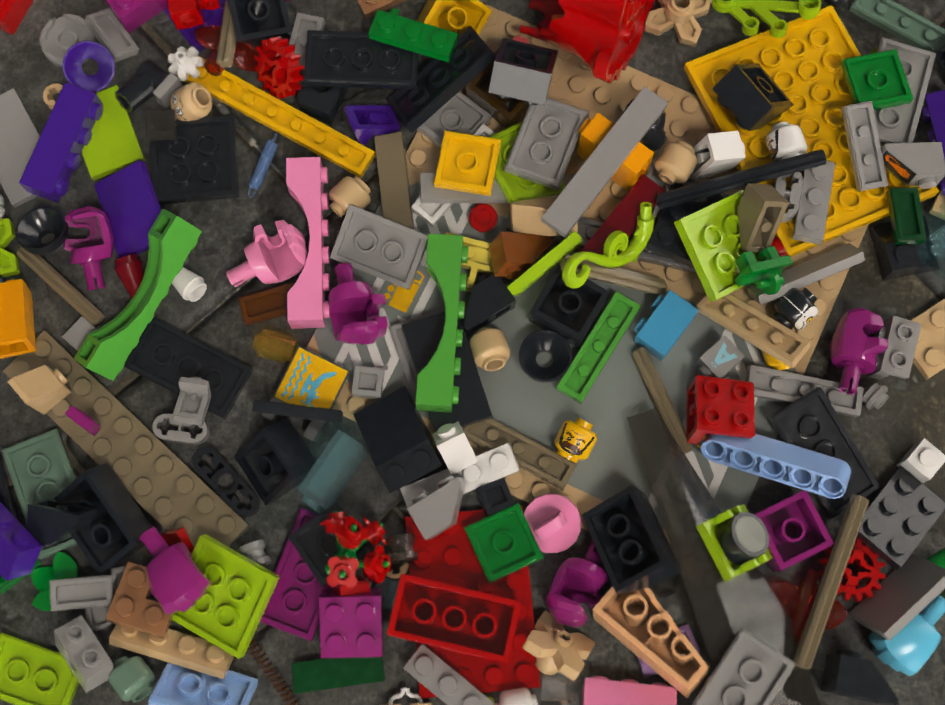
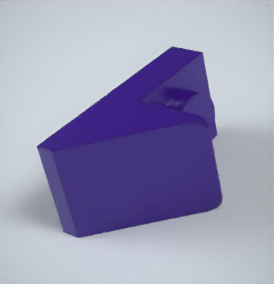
M347 105L344 108L359 143L364 146L373 135L396 133L401 129L391 105Z

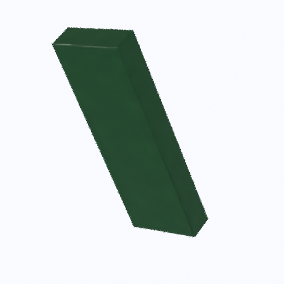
M383 657L325 658L291 663L294 694L385 681Z

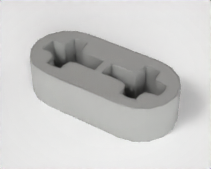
M800 172L777 177L774 181L773 187L789 202L787 206L789 210L787 213H784L781 222L791 221L798 211L803 177ZM786 177L791 178V183H793L789 191L785 190L786 181L784 180Z
M168 413L157 416L152 425L154 434L166 442L200 445L210 435V428L204 422L203 426L198 425L203 430L202 434L199 433L196 435V438H193V435L189 432H184V429H193L195 425L174 422L173 414ZM167 420H169L172 426L178 427V431L168 430L167 435H165L160 426L166 425Z

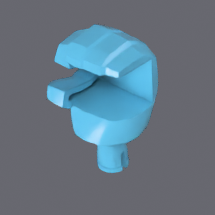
M938 595L890 641L872 631L868 639L873 646V653L884 664H888L897 672L900 671L908 676L917 673L933 654L942 639L934 625L945 613V599Z

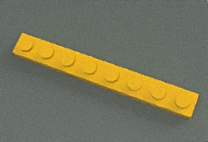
M202 58L204 65L196 67L200 72L199 77L194 79L188 74L187 80L184 81L188 84L192 82L201 84L209 91L213 98L359 178L363 177L376 156L375 151Z

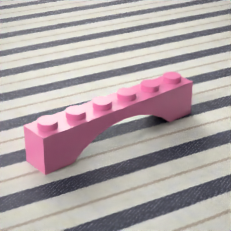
M320 157L286 158V185L290 196L299 204L308 220L310 234L309 252L305 266L298 280L287 293V315L291 329L326 328V318H330L329 301H325V291H330L329 273L325 274V264L330 263L329 246H324V237L329 236L328 219L324 220V210H329L328 193H324L323 184H328V168L323 167Z

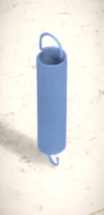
M275 133L272 140L266 141L260 159L249 181L248 196L250 198L254 196V194L252 196L249 195L250 188L260 190L268 167L271 164L278 146L274 143L277 133Z

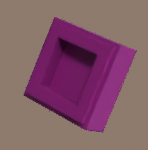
M70 406L65 412L66 416L90 434L96 436L100 431L101 425L75 406Z

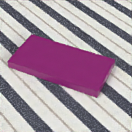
M301 508L291 534L319 514ZM288 538L275 573L280 578L260 622L312 642L320 623V594L323 589H332V586L328 584L323 587Z

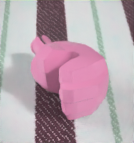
M284 220L275 221L278 233L274 237L267 236L262 225L255 226L253 229V242L244 247L247 261L226 271L230 283L234 287H238L250 278L257 276L264 284H273L290 279L302 272L307 259L306 241L302 232Z

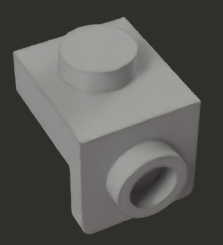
M180 377L178 382L180 393L172 415L174 422L203 426L212 397L209 382L199 377Z

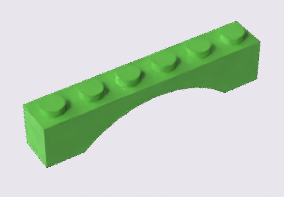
M162 209L148 232V262L144 277L136 294L113 320L101 328L88 333L73 359L87 369L114 381L116 376L123 370L125 361L132 349L137 346L145 327L152 321L154 312L161 300L168 294L170 285L176 275L182 270L190 251L197 245L202 231L177 215Z
M428 234L427 271L442 295L446 320L443 336L437 351L426 367L418 374L416 411L452 413V404H458L459 386H454V375H460L461 358L456 357V347H462L463 329L457 328L458 318L464 319L465 301H459L460 291H466L467 273H461L462 263H468L469 247L463 246V236Z

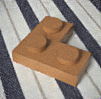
M128 562L105 619L108 622L165 639L174 613L167 615L159 602L148 599L151 589L146 567Z

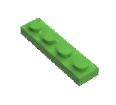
M616 291L577 353L568 371L559 382L556 390L582 404L638 313L641 305Z

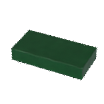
M918 187L889 188L886 193L895 245L924 244L927 239Z

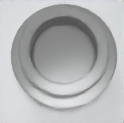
M875 383L863 396L862 401L866 404L865 407L868 410H871L873 407L878 410L889 398L886 394L888 387Z

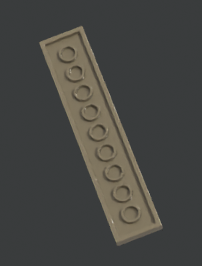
M45 330L36 338L35 352L19 355L2 371L11 379L42 365L48 366L53 371L58 368L69 380L65 385L71 390V393L46 414L99 465L108 463L128 493L167 531L184 527L194 548L200 535L207 534L224 545L231 547L250 527L95 377L73 359L74 357ZM70 406L80 409L101 425V429L96 436L87 432L65 415Z

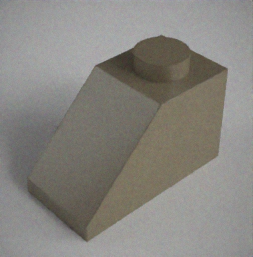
M747 183L737 208L741 249L744 252H761V250L770 247L789 202L772 185Z

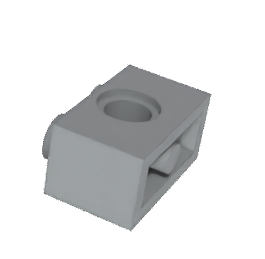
M82 615L54 630L56 647L86 693L109 680V675L113 670V663Z

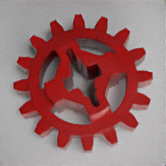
M280 36L262 40V45L256 48L259 55H255L254 59L258 62V66H255L254 69L258 71V81L264 82L263 90H269V94L277 96V99L296 95V90L302 88L298 81L304 80V77L300 74V70L304 69V66L299 62L301 55H295L294 53L296 46L294 44L289 45L288 39H281Z
M857 537L847 565L852 563V568L856 569L858 573L852 574V570L846 567L837 595L842 593V601L845 602L850 600L851 595L855 602L862 601V594L867 599L873 597L871 589L877 591L882 588L877 580L886 578L885 574L879 572V568L886 566V563L878 562L877 558L879 556L872 552L868 546L862 545V541ZM831 548L824 549L823 553L827 558H822L818 561L819 564L825 566V569L832 552ZM864 556H865L866 559L868 560L869 565L867 564V562H866L865 559L863 558ZM825 570L818 572V575L823 576ZM860 579L868 580L863 587L855 589Z

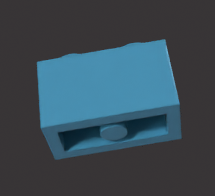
M671 290L665 297L661 294L651 306V309L654 310L649 319L643 317L634 329L637 333L634 342L641 347H646L649 353L660 361H663L699 311Z

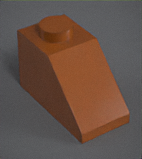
M501 231L489 246L494 275L508 279H517L553 242V236Z

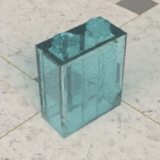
M338 429L297 490L303 495L301 501L318 513L321 509L326 510L335 504L367 457L368 453L364 446Z

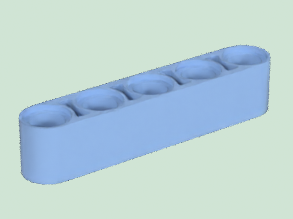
M708 433L701 446L703 456L712 462L833 499L840 498L845 494L851 475L850 466L841 459L756 433L752 439Z

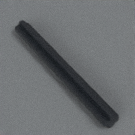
M816 150L662 192L656 195V203L659 209H664L747 186V183L755 184L826 164V155L824 150Z

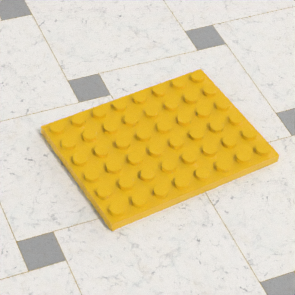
M832 5L821 9L814 19L805 20L800 17L788 22L786 35L782 38L772 37L770 30L685 63L683 69L717 132L739 131L741 141L745 145L746 157L736 165L738 171L773 162L766 145V136L772 131V127L780 122H789V125H798L802 129L807 144L806 153L824 150L826 161L835 162L824 239L821 244L889 216L890 212L886 193L889 188L918 187L920 202L938 194L937 186L929 189H921L919 186H908L886 168L888 186L857 192L841 110L843 106L852 105L853 101L840 64L843 59L861 56ZM759 63L794 105L761 129L748 131L742 129L736 123V116L730 109L723 107L718 102V95L712 88L736 64ZM786 177L784 180L786 181L785 190L789 191L793 183H791V178ZM776 178L755 184H766L774 186V181ZM795 216L789 222H781L775 234L781 240L787 256L790 255V257L818 246V244L792 239Z

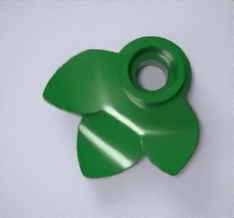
M56 552L53 567H40L32 570L30 574L32 582L40 591L34 598L32 605L42 611H51L50 580L77 578L78 565L74 559L63 552Z

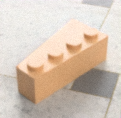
M612 586L592 609L593 619L687 699L707 677V664L686 636L681 633L673 622L672 617L664 610L650 588L617 594Z

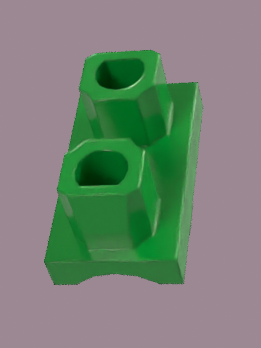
M774 246L761 250L757 255L760 262L757 261L752 251L744 252L736 259L735 262L740 271V274L735 278L738 287L756 283V287L762 289L767 295H774L779 292L781 284L784 283L782 270L785 266L793 264L790 255L780 257Z

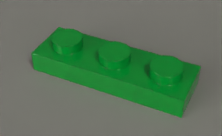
M378 10L369 30V39L449 63L458 40V33Z

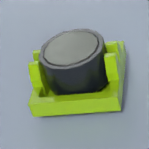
M745 504L729 509L696 526L724 582L772 559L768 550L769 534L766 526L761 519L748 512Z

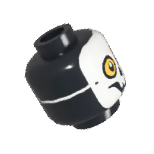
M791 288L774 304L777 311L774 316L790 330L793 328L802 330L818 314V308L814 304L818 299L807 288H804L802 291L797 288Z

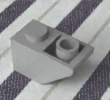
M451 475L437 484L439 489L429 495L426 491L412 499L414 505L407 508L425 540L433 539L456 524L466 485L462 477L454 479Z

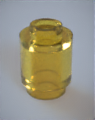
M264 329L262 333H257L253 343V349L257 350L258 357L280 363L291 362L298 348V340L292 339L291 335L269 329Z

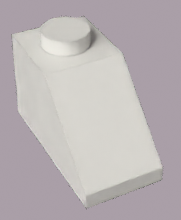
M739 131L707 134L694 147L697 165L689 177L698 182L733 169L746 157L745 145L741 141Z

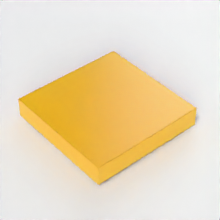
M444 131L434 187L491 196L501 139Z

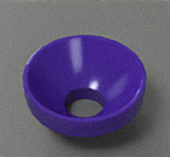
M83 41L73 45L66 52L63 59V72L71 85L91 92H97L106 88L112 81L115 73V63L112 55L104 46L93 41ZM89 58L96 60L99 65L98 72L92 76L85 74L82 69L83 62Z

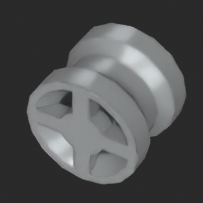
M263 539L253 541L235 550L263 567L272 562L270 556L266 555L264 551L266 545Z

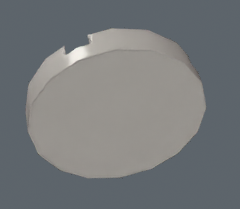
M64 14L63 17L57 19L55 17L49 20L40 35V45L43 53L50 62L58 67H63L64 56L73 45L83 41L96 42V37L85 23V19L73 14Z

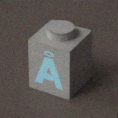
M723 336L697 360L695 365L698 367L697 372L701 376L724 378L740 364L745 356L726 336Z

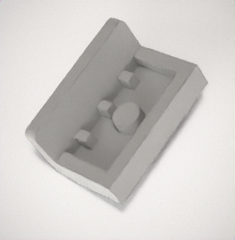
M894 315L884 321V327L877 331L874 337L887 339L888 348L883 353L877 354L876 370L869 374V377L878 380L889 375L902 379L909 378L920 333V323Z

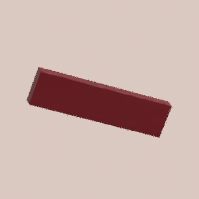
M643 174L580 252L585 251L604 255L605 241L614 231L626 233L629 239L636 231L637 216L640 215V204L642 202H650L653 210L657 205L656 195L666 192V190Z

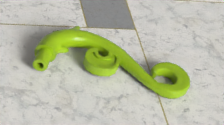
M642 202L640 204V215L637 216L636 231L630 243L626 233L614 231L605 241L604 255L585 251L571 255L563 267L562 279L565 285L575 289L581 287L586 282L591 271L589 265L583 264L579 273L576 274V268L583 260H588L606 268H617L631 261L636 263L638 256L646 247L653 232L654 216L652 215V204L650 202Z

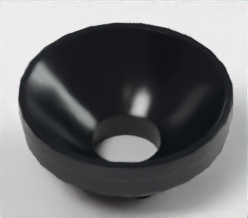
M40 207L29 211L19 220L15 230V237L25 251L41 255L59 248L65 241L69 229L64 215L59 210L52 207ZM55 234L52 242L41 244V239L45 235Z
M535 331L529 334L520 346L519 362L521 368L529 378L542 383L556 381L568 371L571 365L572 350L570 344L556 331ZM541 352L550 353L553 357L552 365L546 368L540 367L536 362L537 355Z

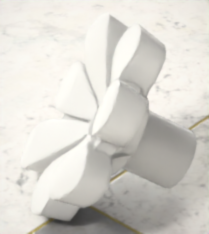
M179 47L176 54H169L168 62L172 64L169 67V73L175 76L178 74L180 81H186L188 74L195 79L200 75L196 67H202L204 60L201 57H197L199 51L196 48L190 47L186 50L184 47Z

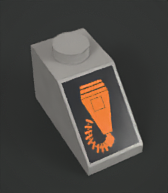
M942 142L884 144L881 148L885 168L908 186H919L921 189L933 188L945 176Z

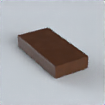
M293 282L238 298L245 326L287 315V293L293 287Z

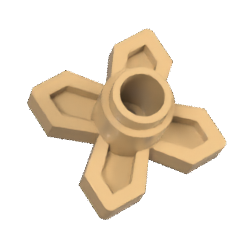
M657 0L662 8L649 12L644 31L659 36L674 27L680 43L695 47L702 30L695 18L708 14L712 0Z
M544 611L534 626L536 630H532L522 647L536 657L535 665L542 673L555 675L556 672H560L572 681H575L585 665L583 660L587 659L595 642L582 633H568L562 624L556 622L551 613Z

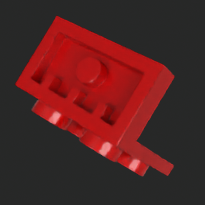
M696 375L687 388L686 443L698 444L708 433L752 439L755 436L754 384L746 381Z

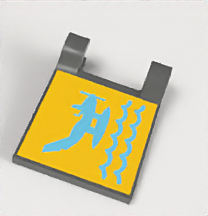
M298 346L270 401L332 409L351 371ZM264 413L262 414V416L275 422L278 420L280 416ZM309 419L311 423L308 425L303 436L317 442L326 421Z

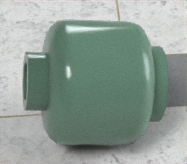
M123 656L113 664V670L109 675V683L123 701L137 703L146 698L154 689L152 685L155 682V675L140 656L131 658Z

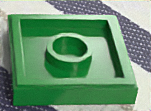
M897 49L842 60L840 65L853 104L872 101L873 109L879 110L910 104L914 99Z
M519 503L464 527L489 583L544 558Z

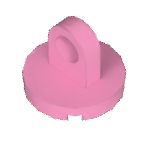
M546 493L538 496L527 506L524 512V516L542 552L559 553L567 550L576 542L581 531V515L579 510L569 498L563 495Z

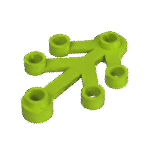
M712 0L711 3L716 11L730 13L742 24V32L748 36L757 34L759 30V20L755 17H750L743 10L751 9L770 26V35L774 38L784 37L788 25L786 21L779 19L771 11L799 13L803 19L811 20L820 13L821 0H799V2L780 0Z

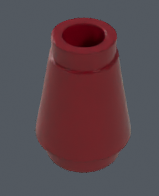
M136 254L127 255L114 261L116 265L114 270L131 299L136 294L144 277L142 260H138Z

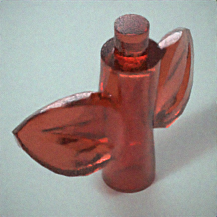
M221 26L197 27L194 31L197 41L202 46L212 50L204 63V68L209 74L218 77L224 71L216 63ZM236 40L233 65L245 71L258 72L254 68L258 66V62L254 59L255 55H259L251 44L237 43Z
M808 569L806 578L800 579L798 588L786 581L765 583L763 587L764 597L769 608L776 614L790 616L781 636L800 643L820 586L817 584L820 572ZM834 600L824 630L837 627L848 616L846 608L837 600Z

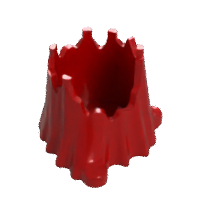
M531 0L529 8L538 10L545 18L537 25V28L520 25L519 31L579 56L591 68L592 74L596 79L611 84L613 80H618L621 70L625 71L629 60L633 59L642 40L645 23L649 12L653 9L655 0Z

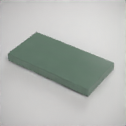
M57 428L1 450L26 524L28 504L45 498L54 499L76 479L62 435ZM73 537L58 542V545L54 547L42 546L38 559H45L55 555L56 552L65 551L78 544Z

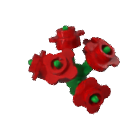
M334 510L331 514H327V520L320 522V526L325 525L326 534H335L338 551L332 554L328 563L324 565V569L328 574L326 578L328 585L332 587L338 584L346 585L348 588L356 586L357 578L355 573L358 567L363 568V576L368 578L369 581L373 582L375 580L376 584L382 583L391 567L390 557L385 555L384 547L377 545L381 541L385 545L387 544L382 537L386 533L383 529V523H378L375 519L369 522L363 517L362 519L365 524L361 525L353 516L345 517L344 512ZM367 541H370L375 547V551H369L364 560H357L355 552Z

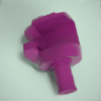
M92 206L72 210L65 216V222H67L68 227L86 228L89 231V236L85 239H65L63 248L71 252L70 264L79 263L80 266L83 265L87 291L96 289L94 277L97 289L106 288L100 262H103L105 258L113 256L114 236L109 219L105 212Z
M341 263L334 269L338 286L329 292V312L335 340L346 344H372L376 339L386 334L388 327L387 317L379 316L380 308L387 304L386 296L375 294L368 283L355 281L352 265L350 263Z
M864 308L852 309L840 317L830 343L832 364L843 370L838 391L843 394L845 389H847L846 395L851 396L857 394L860 375L875 372L877 354L883 353L888 348L887 339L868 336L880 331L884 327V322L880 315Z
M156 527L148 529L139 539L154 557L146 567L151 593L154 597H157L167 615L178 611L186 612L207 593V589L212 582L203 575L191 559L192 555L184 543H177L169 547Z
M593 540L590 542L583 559L577 557L567 559L556 571L551 581L546 604L557 623L572 627L584 625L587 622V615L580 603L593 609L602 599L599 593L608 582V576L599 567L602 560Z

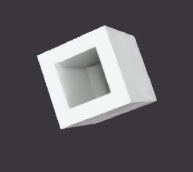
M459 421L454 424H445L432 434L451 475L478 462Z
M924 438L913 444L896 466L898 468L902 466L921 483L931 480L944 464L945 455Z

